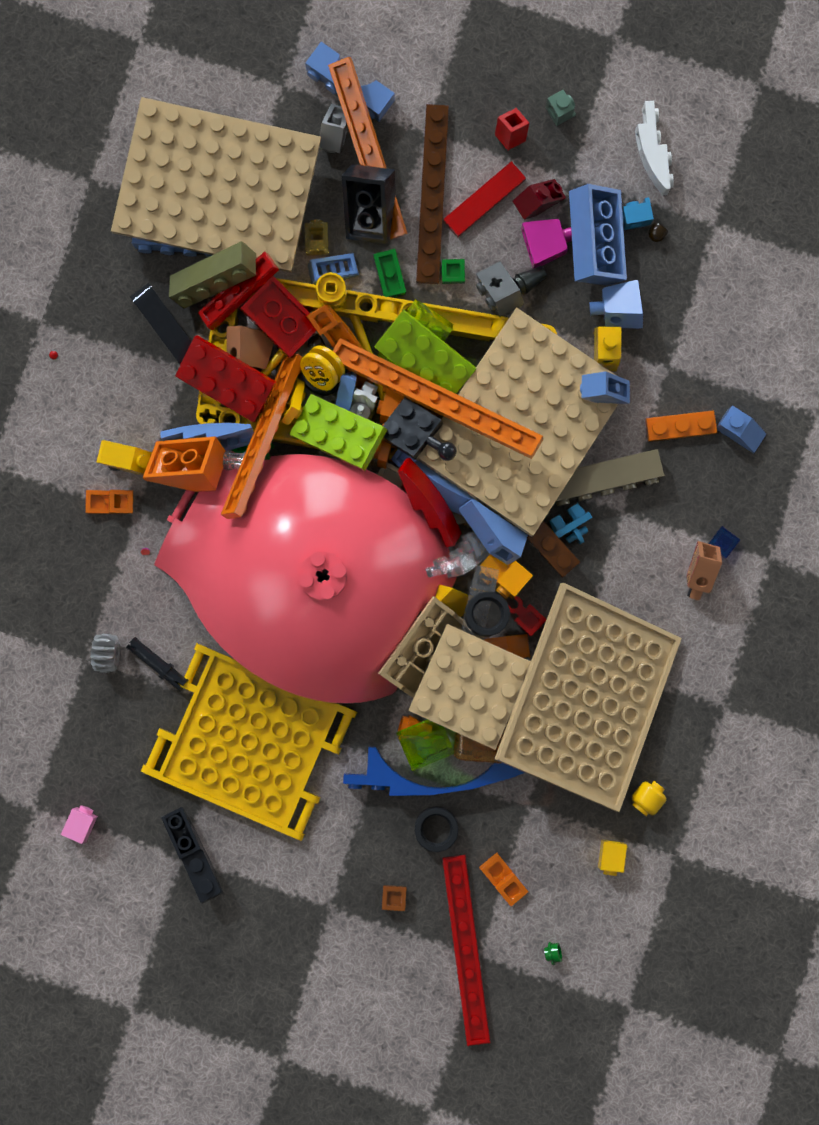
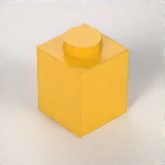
M601 840L598 868L603 870V874L617 876V872L624 873L627 844L624 842Z

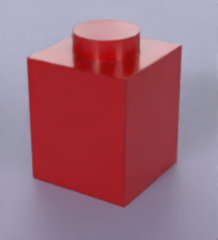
M515 108L498 117L495 136L507 150H510L526 142L530 123Z

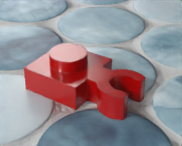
M515 596L513 599L517 601L518 606L515 609L509 606L510 613L518 615L514 622L531 637L547 619L531 604L524 608L522 600Z

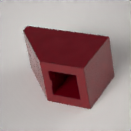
M555 179L528 186L512 202L525 220L536 217L563 201L566 196L561 185Z

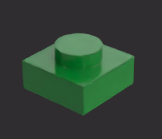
M442 259V284H465V259Z

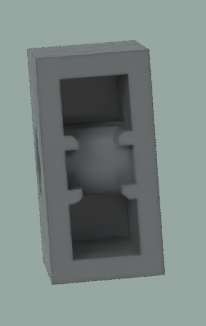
M500 261L476 273L479 282L476 284L478 292L481 296L485 295L487 297L488 307L491 311L495 309L499 317L515 310L516 307L519 308L524 305L520 289Z

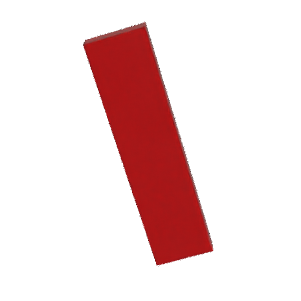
M511 161L447 215L443 222L457 238L460 237L526 180V177Z
M264 251L256 259L255 276L221 291L198 312L208 329L213 331L279 271V268L268 253Z

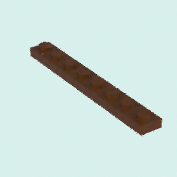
M426 104L416 283L439 284L449 105Z

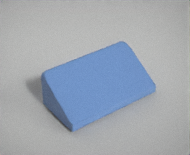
M350 371L343 374L340 378L335 405L348 411L351 409L356 384V373Z

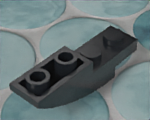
M180 807L161 817L176 853L184 864L200 903L203 904L223 894V890L215 875L216 871L184 808Z

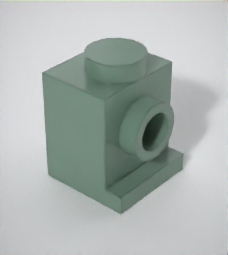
M564 90L547 98L545 108L556 126L576 116L574 100L570 95H566Z

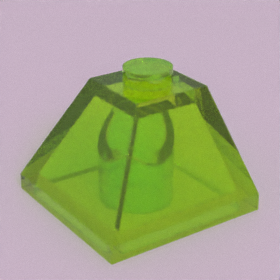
M428 719L396 732L412 771L455 754L445 727Z

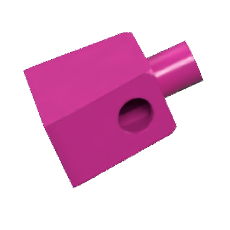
M559 219L522 223L521 231L533 269L567 253L566 243L572 241L571 227L562 230Z

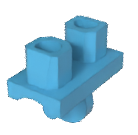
M577 503L567 509L573 520L566 525L560 515L549 521L552 531L558 538L571 531L572 534L566 537L567 542L571 543L577 540L579 544L584 543L582 535L586 534L588 529L586 526L579 530L576 527L591 519L592 516L589 512L585 513L584 509Z

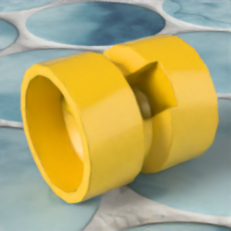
M330 272L323 274L317 280L316 292L322 306L328 304L332 309H338L343 306L347 298L346 285L343 278L337 273Z

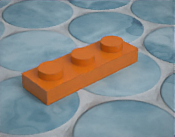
M714 410L645 419L648 442L717 433Z

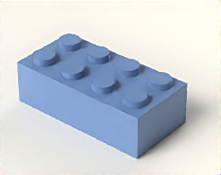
M586 184L570 190L569 200L575 281L608 286L627 280L621 190Z

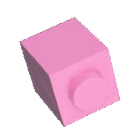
M81 805L80 808H73L61 835L80 844L87 842L98 816L92 814L93 810Z

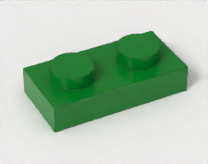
M396 249L373 254L383 296L393 298L405 295L406 288Z

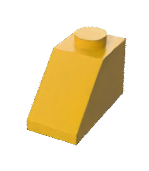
M102 440L96 463L133 474L144 475L152 452Z

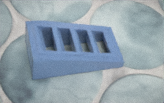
M354 253L311 259L308 263L311 284L316 285L317 280L320 278L317 267H320L322 275L327 273L326 265H329L330 272L337 273L343 279L359 275ZM343 261L348 262L349 271L347 272L345 271ZM335 263H338L340 273L336 272Z

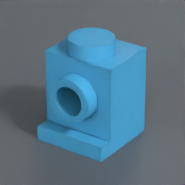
M649 197L645 198L643 203L639 204V201H632L623 206L624 230L649 226L654 220Z

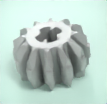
M101 634L94 637L90 656L94 671H100L101 673L116 671L119 665L121 650L120 642L116 635Z

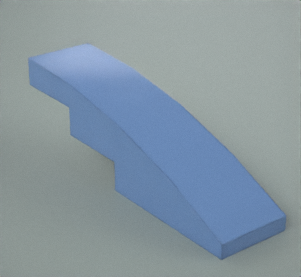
M206 423L161 431L160 434L162 441L216 436L224 449L228 451L249 445L254 430L251 424Z

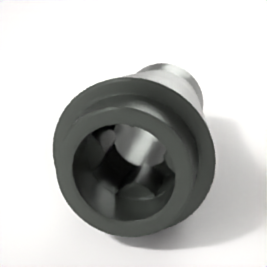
M539 266L515 274L513 280L522 295L523 293L528 294L547 275L544 268Z

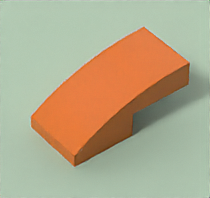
M86 490L85 514H133V490Z
M495 853L479 867L510 906H513L529 892L498 853Z

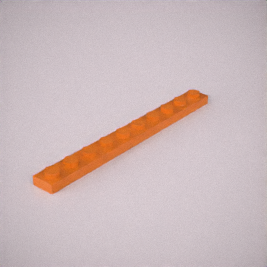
M341 338L332 350L341 359L344 368L530 459L534 457L543 441L542 435Z

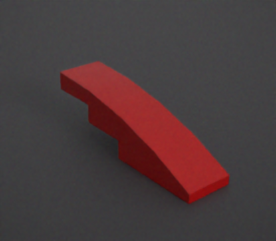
M406 458L398 473L413 510L423 511L429 528L439 529L446 547L455 546L462 533L453 513L428 476L411 458Z

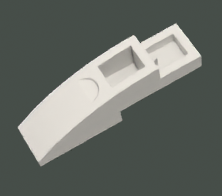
M645 101L642 108L643 124H638L635 130L636 143L641 161L649 178L662 195H668L674 185L673 174H669L672 155L671 152L667 151V144L658 145L661 143L660 130L656 129V122H659V110L655 108L654 101Z

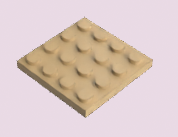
M447 624L408 711L495 750L513 711L531 661Z

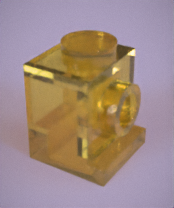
M314 219L310 220V223H305V251L307 256L329 255L327 222ZM316 235L321 236V240L314 241L313 238Z

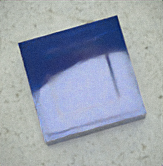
M721 526L708 544L720 547L721 556L726 559L740 539Z

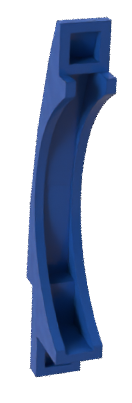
M368 747L367 774L344 773L343 784H348L350 789H362V785H371L372 790H385V786H390L389 796L436 795L475 789L516 777L525 772L495 760L485 772L464 784L451 787H428L402 777L385 762L376 747Z

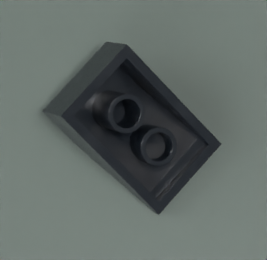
M352 164L342 174L346 239L388 245L390 243L396 194L395 170Z

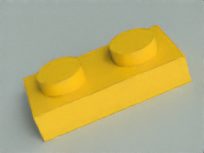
M298 378L294 383V390L286 403V410L281 417V422L288 426L294 418L298 419L303 411L301 403L306 395L304 392L305 382Z

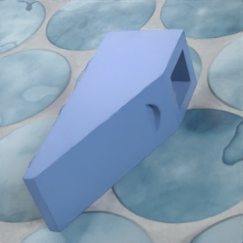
M473 498L459 508L460 513L489 554L506 565L521 557L528 537L527 534Z

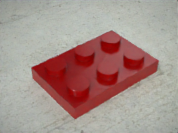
M274 276L263 284L240 308L288 358L317 331L307 317L310 312Z

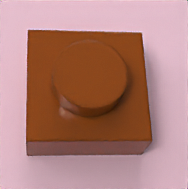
M383 885L382 910L405 911L407 886Z

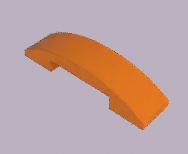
M328 304L307 315L319 335L324 334L333 349L340 338L362 348L346 323ZM356 374V388L361 390L365 382L374 383Z

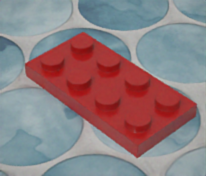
M198 335L194 336L175 377L253 423L257 421L277 383L275 380Z

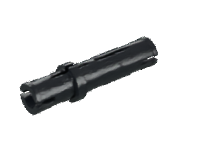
M134 637L129 642L130 645L128 644L126 649L130 650L157 672L161 680L165 679L179 692L183 689L179 683L184 686L188 679L174 669V665L166 663L139 641L137 637Z

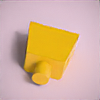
M621 327L594 328V360L609 371L617 372L621 361Z

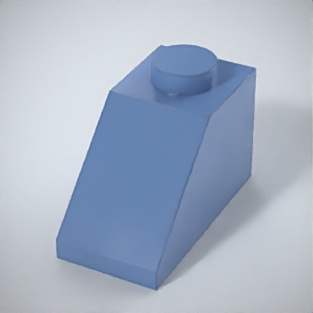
M606 371L582 375L580 392L583 399L594 403L630 404L629 380Z
M731 406L717 425L718 431L752 453H755L766 436V433L753 418L734 406Z

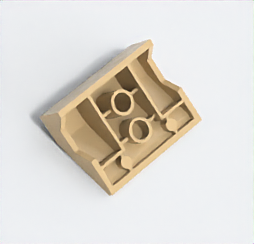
M433 596L378 674L414 698L447 624L482 640L484 637L473 633L468 628L465 620Z

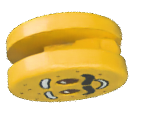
M325 346L313 347L300 362L301 371L305 378L314 387L323 391L333 389L340 382L341 376L345 374V368L341 359L335 352Z

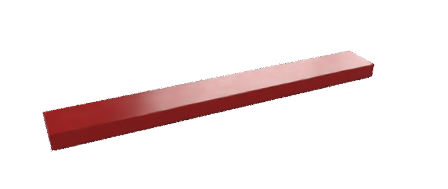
M465 854L442 857L467 1046L490 1043L466 857Z

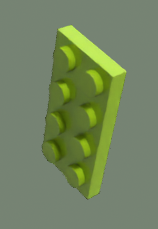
M404 309L374 346L397 366L455 394L476 370L473 364Z
M311 394L289 435L366 471L387 429L382 425Z

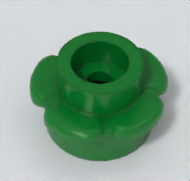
M549 942L548 947L544 948L546 961H551L552 965H555L556 962H562L560 944Z

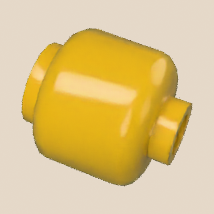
M646 781L642 782L632 795L634 802L632 806L646 817L648 814L655 815L666 802V796L663 794L665 789L655 781L652 784Z

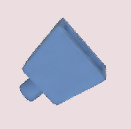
M638 280L604 287L602 289V301L589 302L590 316L604 315L606 327L643 328V310Z

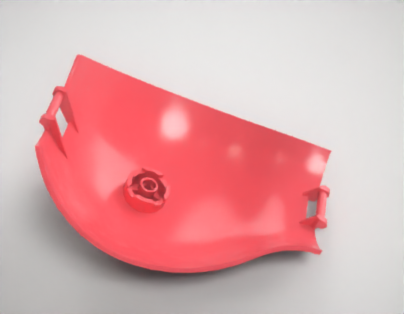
M226 451L228 455L216 491L198 492L183 521H180L195 493L194 491L186 490L172 516H168L167 521L172 524L154 565L171 576L184 590L197 616L215 641L233 659L266 682L298 696L330 703H362L393 694L398 687L378 674L411 628L419 613L423 611L431 598L436 596L439 584L452 588L456 581L453 558L449 548L444 544L439 529H430L423 511L413 510L407 493L385 478L367 469L364 471L342 460L308 454L271 456L269 460H264L263 469L258 474L255 489L250 494L245 513L242 517L226 519L221 515V512L243 460L233 458L231 451ZM328 571L327 576L330 577L329 580H323L322 583L318 582V573Z

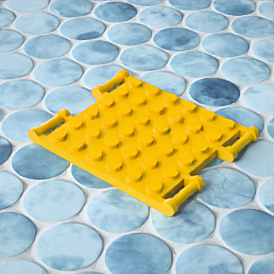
M196 643L194 648L196 651L184 676L188 681L184 686L179 683L182 688L194 692L176 735L159 728L156 743L146 765L143 764L141 772L302 841L305 835L303 832L314 806L319 803L321 798L304 791L322 748L335 754H340L342 749L340 748L352 718L356 717L357 712L338 703L313 700L282 690L253 674L235 659ZM204 654L210 657L196 686L192 684V681ZM337 712L343 713L344 715L332 743L326 742V737ZM166 740H169L172 744L160 771L154 768ZM300 798L306 799V804L295 829L288 827Z

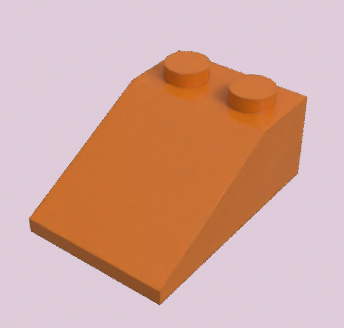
M216 436L156 441L143 479L194 492L216 491L228 453Z

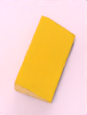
M440 584L435 598L453 610L459 617L464 615L468 601L473 598L454 588Z

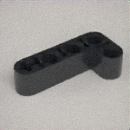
M147 283L129 297L177 362L181 364L191 344V340L150 284Z

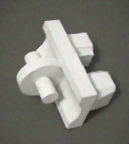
M365 382L361 390L356 388L350 412L366 419H372L378 398L375 396L378 387Z

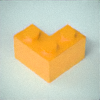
M491 554L477 569L480 571L478 576L487 584L490 582L494 583L498 587L496 591L505 599L508 597L513 599L533 576L516 560L506 565Z

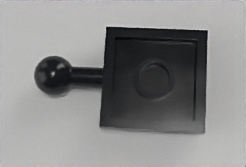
M405 397L383 425L387 432L382 440L414 460L417 459L427 445L437 450L439 457L445 461L454 459L457 454V449L453 443H442L433 437L443 425L442 420Z

